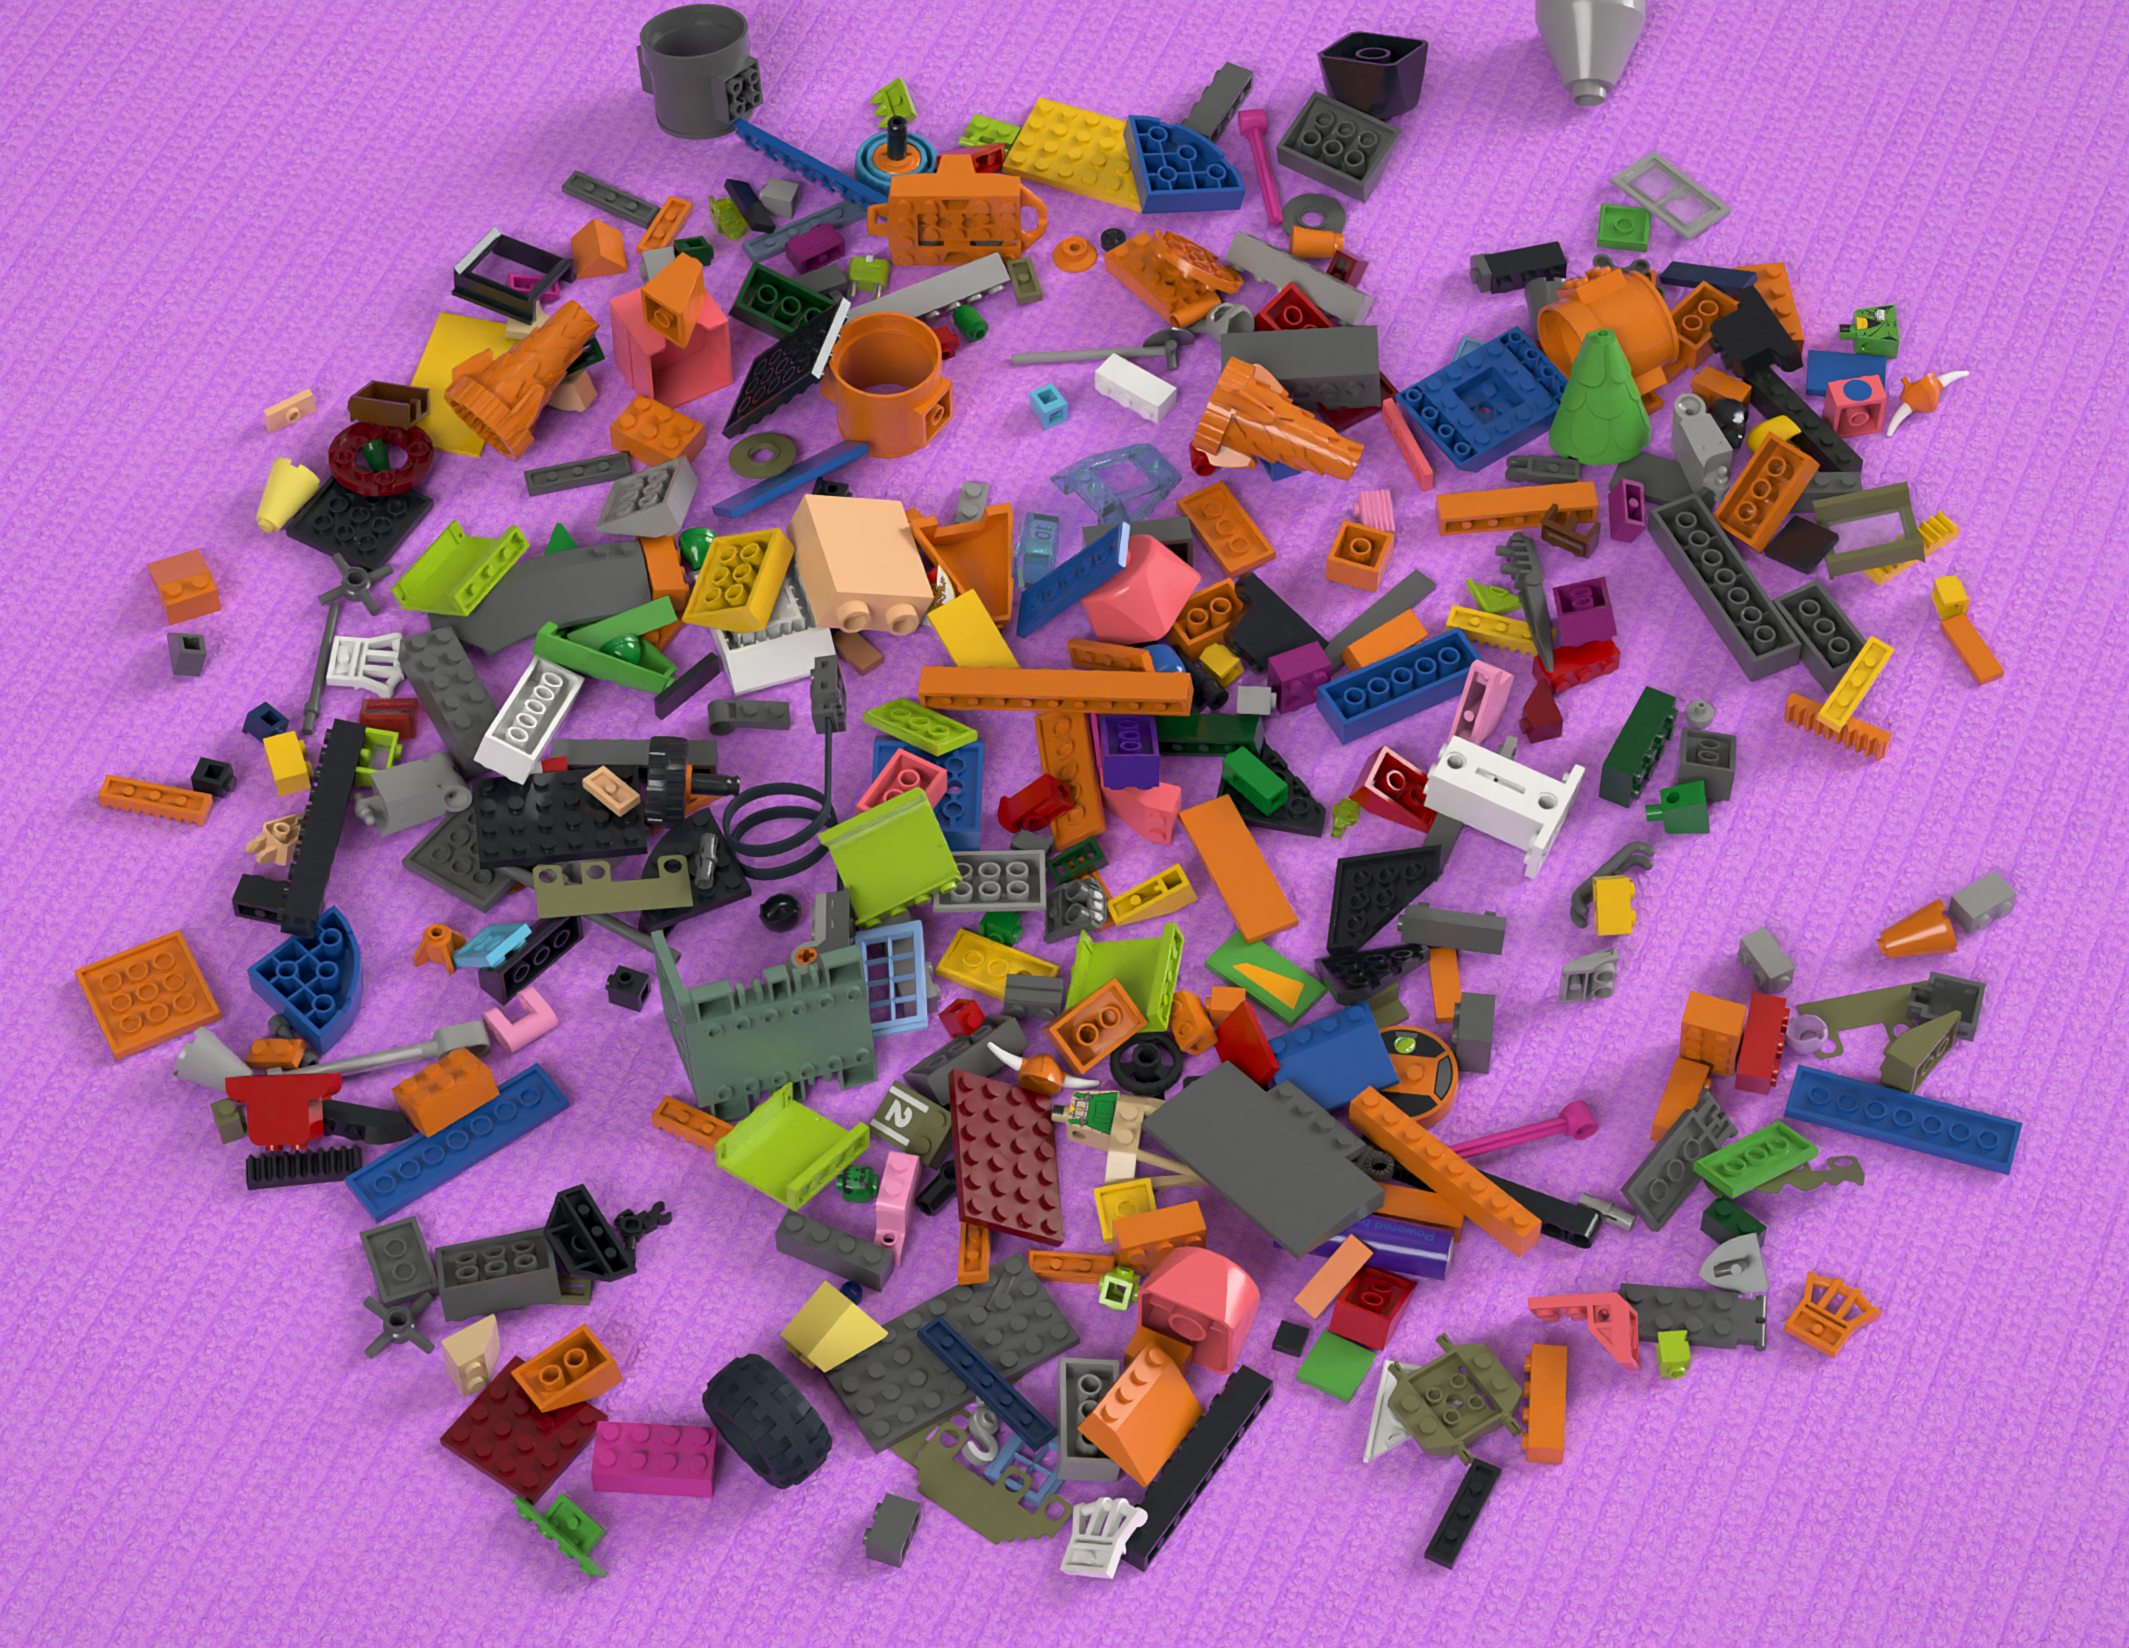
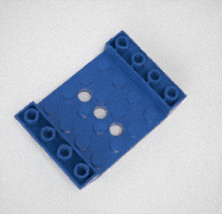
M876 736L873 751L872 784L899 748L946 769L947 791L934 807L933 812L951 852L981 851L980 833L985 738H977L974 742L940 756H935L894 736ZM951 787H959L961 791L958 793H950L948 789Z

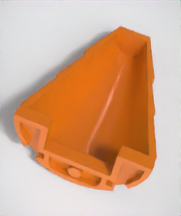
M1011 503L986 506L981 519L978 521L938 527L935 515L911 519L909 527L914 540L934 567L940 565L952 584L955 597L957 598L967 591L974 589L1000 634L1004 633L1011 620L1014 578L1011 577L1014 549L1012 547L1014 512Z

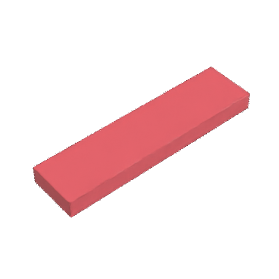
M1393 399L1383 400L1382 419L1421 490L1423 492L1432 490L1434 473Z

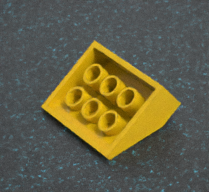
M773 528L713 538L682 618L684 623L737 633L765 630L795 550L781 529Z

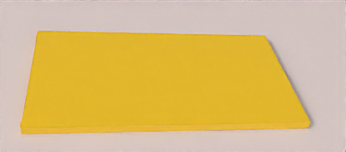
M440 312L410 385L429 389L430 414L416 425L429 435L433 442L434 450L475 458L481 457L486 442L476 435L453 412L445 401L444 394L445 390L452 383V370L457 365L478 353L484 352L487 348L493 351L494 361L502 354L508 352L515 343L522 340L506 338V324Z

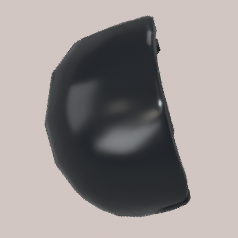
M779 893L769 897L763 904H760V914L758 916L762 924L771 932L783 933L791 931L800 920L801 905L798 899H795L793 896Z

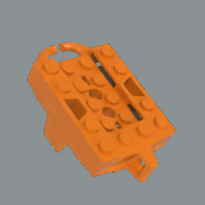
M943 154L937 173L891 176L887 203L867 207V233L887 237L894 266H962L996 252L999 253L1005 266V261L1021 258V254L1046 233L1048 212L1044 202L1020 183V176L998 173H975L971 155ZM1024 206L1033 207L1037 211L1039 220L1037 227L1032 231H1023L1021 229V208ZM877 217L887 218V222L877 223Z

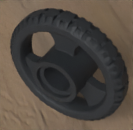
M1161 1032L1135 1033L1113 1050L1110 1055L1112 1077L1120 1087L1136 1095L1152 1096L1169 1090L1177 1083L1183 1070L1181 1049L1172 1038ZM1139 1044L1133 1050L1132 1062H1119L1121 1055L1126 1049ZM1157 1045L1162 1046L1171 1054L1174 1063L1172 1066L1161 1064V1052ZM1134 1076L1136 1079L1142 1082H1151L1157 1078H1159L1160 1080L1153 1083H1141L1134 1081L1130 1078Z

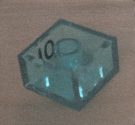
M1027 512L1025 523L1020 522L1018 538L1021 539L1019 543H1015L1013 559H1018L1015 560L1013 575L1018 576V587L1029 588L1054 570L1059 551V517Z

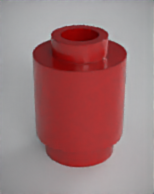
M1191 441L1189 444V454L1192 469L1198 476L1212 475L1217 466L1210 464L1206 453L1195 449Z

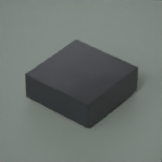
M1282 1320L1272 1343V1349L1300 1358L1310 1329Z

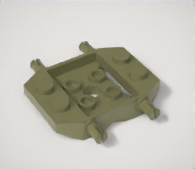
M1442 1333V1336L1439 1335L1436 1338V1342L1445 1351V1354L1411 1374L1406 1373L1398 1361H1395L1394 1365L1391 1363L1387 1369L1397 1380V1385L1388 1399L1387 1406L1425 1454L1447 1458L1457 1455L1464 1466H1468L1475 1458L1467 1448L1481 1435L1493 1433L1503 1426L1508 1429L1513 1437L1522 1433L1523 1428L1516 1422L1513 1415L1522 1398L1523 1390L1485 1343L1457 1346L1453 1344L1446 1333ZM1463 1367L1495 1406V1410L1492 1411L1484 1398L1480 1396L1459 1369ZM1456 1399L1462 1403V1406L1458 1409H1452L1446 1403L1449 1400Z

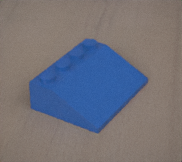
M1366 1000L1268 1041L1280 1067L1273 1076L1276 1084L1279 1085L1288 1079L1328 1113L1350 1104V1101L1369 1086L1379 1092L1400 1083Z

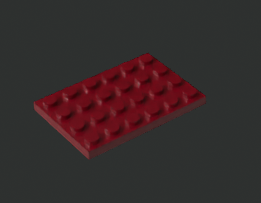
M958 1069L951 1070L948 1073L959 1221L1059 1247L1064 1243L1054 1123L1051 1121V1096Z

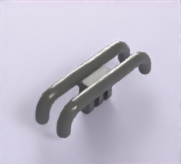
M1638 841L1625 845L1576 888L1572 894L1570 917L1577 927L1583 929L1587 926V920L1583 916L1589 913L1587 905L1593 901L1592 877L1624 875L1623 873L1627 869L1635 865L1641 866L1646 870L1652 869L1653 862L1643 855H1632L1638 852L1647 857H1652L1655 854V849L1652 846Z

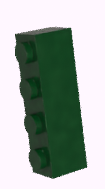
M1192 713L1190 716L1154 715L1160 756L1225 757L1229 752H1235L1241 746H1244L1256 758L1260 757L1265 734L1260 715H1231L1223 713Z

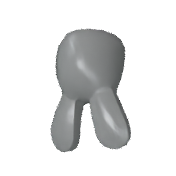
M1219 296L1221 304L1214 305L1207 313L1206 319H1201L1184 329L1193 333H1206L1216 343L1221 345V334L1254 332V318L1251 311L1241 303H1225L1223 298Z

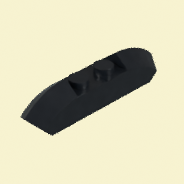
M332 1099L322 1100L323 1135L325 1136L336 1135L346 1137L352 1141L363 1140L365 1144L375 1145L395 1143L412 1137L408 1124L401 1112Z

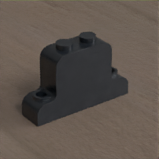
M1753 284L1739 292L1738 299L1740 303L1736 304V311L1714 321L1710 326L1713 338L1709 340L1711 349L1715 354L1719 353L1721 355L1720 359L1724 368L1727 371L1731 369L1738 378H1746L1772 364H1776L1784 372H1793L1804 366L1799 348Z
M1253 572L1243 573L1236 581L1234 590L1237 598L1243 603V607L1225 628L1223 637L1229 645L1228 650L1236 657H1242L1247 661V667L1256 675L1268 674V658L1316 641L1319 642L1323 651L1330 644Z

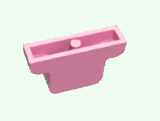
M1478 659L1471 664L1446 744L1449 745L1453 735L1480 746L1481 742L1497 728L1501 720L1513 683V674Z
M890 1151L876 1202L877 1229L873 1244L892 1251L893 1265L901 1266L916 1209L915 1198L920 1194L926 1167L925 1164L919 1161V1156ZM889 1238L894 1240L892 1243L885 1242Z

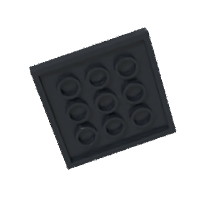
M358 465V466H359L360 468H362L364 471H366V472L370 471L369 469H367V468H365V467H363V466H361V465ZM331 475L286 528V534L288 537L332 557L334 554L340 553L348 565L360 567L369 573L384 566L434 507V501L432 498L415 490L389 496L365 497L345 488Z

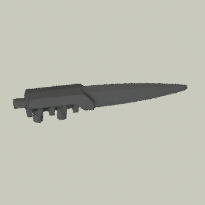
M1517 531L1509 537L1506 546H1496L1495 555L1506 557L1507 562H1510V564H1501L1500 573L1511 575V579L1515 580L1513 584L1514 589L1521 590L1518 593L1519 602L1522 603L1533 642L1546 671L1552 672L1553 639L1548 604L1543 587L1544 579L1533 539L1523 536L1521 532Z

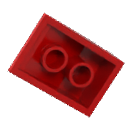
M1291 281L1254 317V330L1256 332L1336 327Z
M1385 745L1368 757L1348 797L1371 814L1426 834L1429 833L1438 814L1437 811L1424 806L1427 795L1423 794V791L1429 780L1427 775Z
M1363 1265L1336 1300L1328 1331L1337 1334L1343 1339H1351L1362 1343L1370 1349L1384 1351L1411 1300L1417 1282L1379 1268Z

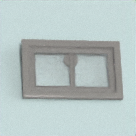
M1652 151L1610 179L1612 184L1687 241L1730 214L1732 210L1655 151Z

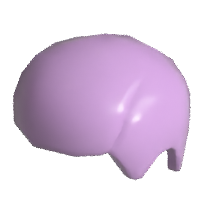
M1809 1014L1799 1017L1793 1016L1788 1024L1786 1034L1784 1033L1788 1046L1795 1052L1811 1054L1818 1051L1825 1044L1829 1035L1826 1023L1818 1016Z

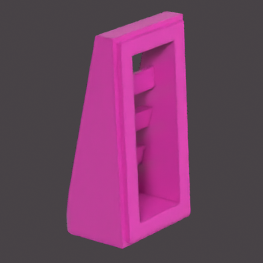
M508 273L506 286L528 294L544 277ZM559 279L550 287V291H546L538 299L540 302L557 301L560 299Z

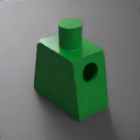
M1704 780L1663 788L1660 791L1661 804L1645 805L1647 822L1663 820L1665 833L1667 834L1710 833Z

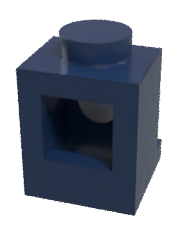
M264 702L247 713L242 732L244 734L250 733L264 745V738L286 733L289 720L268 702Z

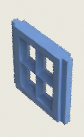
M1013 1432L984 1472V1477L995 1484L1015 1458L1029 1465L1025 1471L1026 1474L1030 1475L1033 1469H1036L1047 1475L1048 1477L1037 1493L1028 1489L1022 1497L1023 1500L1039 1508L1045 1498L1050 1494H1056L1066 1481L1057 1479V1464L1052 1471L1038 1465L1049 1448L1057 1452L1056 1437L1045 1444L1034 1460L1031 1461L1019 1454L1026 1443ZM1007 1477L1005 1488L1010 1492L1020 1491L1024 1483L1023 1478L1021 1477L1018 1482H1015Z

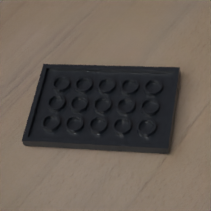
M841 298L753 359L721 434L728 439L733 438L737 434H743L750 425L758 424L765 415L773 414L780 405L788 404L795 395L803 394L811 384H818L825 374L823 371L825 364L829 362L833 355V352H831L833 345L837 343L841 336V333H839L841 326L845 324L849 317L847 312L851 303L847 299Z
M637 764L606 767L640 795L641 803L621 817L583 788L582 780L599 768L530 774L523 785L509 780L506 776L472 779L480 870L648 854Z

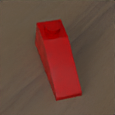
M1003 142L956 149L943 153L971 155L975 173H992L1002 169V165L1005 162ZM943 154L936 156L937 170Z

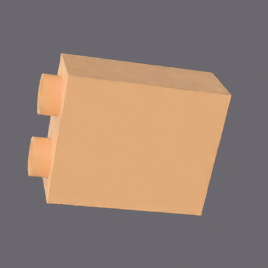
M805 494L786 528V533L789 541L795 548L793 554L817 627L841 628L842 631L847 633L861 630L889 631L897 636L914 633L934 596L901 501Z

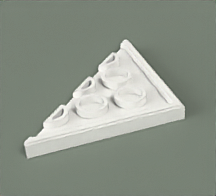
M1384 1360L1363 1458L1365 1463L1374 1460L1412 1438L1387 1406L1388 1399L1397 1385V1380L1387 1368L1391 1363L1394 1365L1395 1361ZM1398 1362L1408 1374L1421 1368V1366ZM1465 1375L1480 1396H1486L1469 1375ZM1456 1399L1449 1400L1446 1403L1452 1409H1458L1462 1406V1403Z

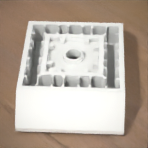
M794 554L792 555L765 630L737 633L709 627L735 696L810 676V669L815 667V657L836 654L830 628L817 627ZM700 570L689 572L693 588Z

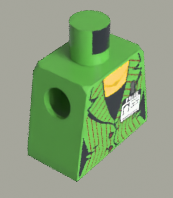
M1895 305L1856 309L1853 314L1852 324L1838 325V339L1853 340L1854 352L1856 354L1885 356L1886 358L1896 359L1900 341Z

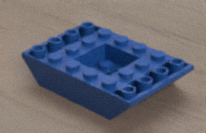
M1517 325L1396 394L1394 399L1458 470L1477 473L1550 430L1561 403L1560 399L1569 380ZM1489 408L1492 413H1481L1479 409Z

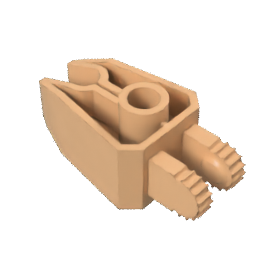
M292 814L265 822L262 835L249 841L245 850L250 855L258 853L256 861L260 865H266V863L274 861L277 865L286 866L293 861L296 844L302 843V841L298 840L301 824H307V821H303L304 814Z

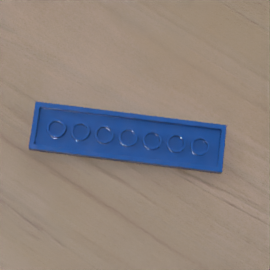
M739 118L731 123V126L736 130L735 135L745 141V145L755 152L759 149L764 151L763 155L775 163L777 160L782 161V165L791 172L795 173L798 170L802 172V176L812 183H815L816 180L821 182V186L830 193L834 194L837 191L841 193L840 196L851 204L854 201L860 203V208L867 212V207L870 205L887 203L888 197L749 122ZM879 217L884 222H887V218Z
M535 1063L497 1086L500 1093L499 1096L429 1138L422 1133L417 1134L344 1178L345 1185L377 1224L570 1107L569 1100L541 1066Z
M1799 1064L1784 1116L2005 1175L2010 1174L2023 1124Z

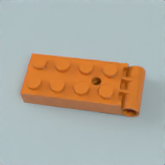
M1145 231L1104 254L1105 269L1172 327L1185 329L1206 317L1214 305L1221 304V300L1216 292L1207 290L1202 286V282L1195 278L1193 281L1180 275V269L1170 262L1154 255L1155 250L1150 246L1149 242L1151 236Z

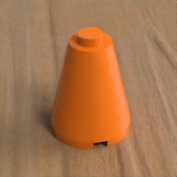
M1940 898L1934 899L1879 932L1880 938L1876 939L1880 954H1886L1888 959L1957 952V942L1950 919H1947V916L1942 913V911L1946 910Z

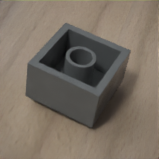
M1462 992L1461 1003L1455 1002L1451 1051L1456 1059L1458 1071L1489 1074L1496 995Z

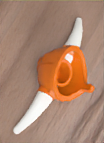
M1954 371L1937 378L1935 373L1931 372L1922 379L1911 383L1907 377L1900 379L1904 385L1900 394V400L1903 404L1893 416L1887 436H1892L1897 426L1909 414L1915 411L1923 413L1934 412L1938 407L1940 391L1952 381L1968 376L1969 372Z
M992 1042L987 1044L988 1048L1001 1061L1018 1072L1017 1081L1022 1088L1052 1095L1060 1092L1062 1087L1081 1089L1096 1087L1100 1084L1098 1080L1081 1079L1066 1074V1072L1060 1070L1057 1063L1048 1053L1038 1054L1027 1059L1012 1055Z

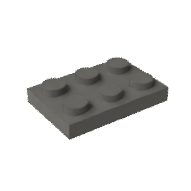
M416 1216L359 1233L384 1307L390 1308L416 1300L425 1292L431 1295L439 1293L438 1279Z

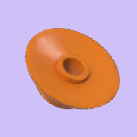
M1079 236L1066 238L1058 243L1052 252L1054 264L1059 269L1070 273H1080L1090 269L1098 258L1096 248Z

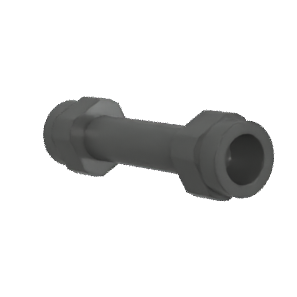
M276 1014L270 1018L268 1026L274 1036H281L282 1039H297L289 1029L291 1024L286 1017ZM311 1049L305 1050L299 1063L300 1068L319 1063L316 1058L317 1056Z

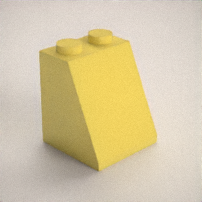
M825 1280L780 1335L788 1341L785 1347L810 1369H813L816 1365L823 1372H827L884 1339L888 1332Z

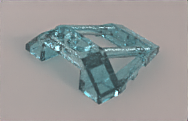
M1144 443L1085 457L1050 476V480L1066 496L1075 491L1098 515V525L1121 523L1122 521L1125 523L1143 521L1145 517H1149L1161 499L1164 500L1182 480V475L1150 443ZM1130 460L1151 481L1115 493L1095 471ZM1154 492L1128 516L1122 502Z

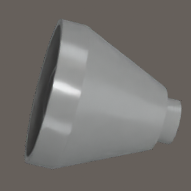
M1646 0L1535 1V23L1565 90L1571 93V101L1582 106H1597L1606 102L1607 93L1614 89L1646 24Z

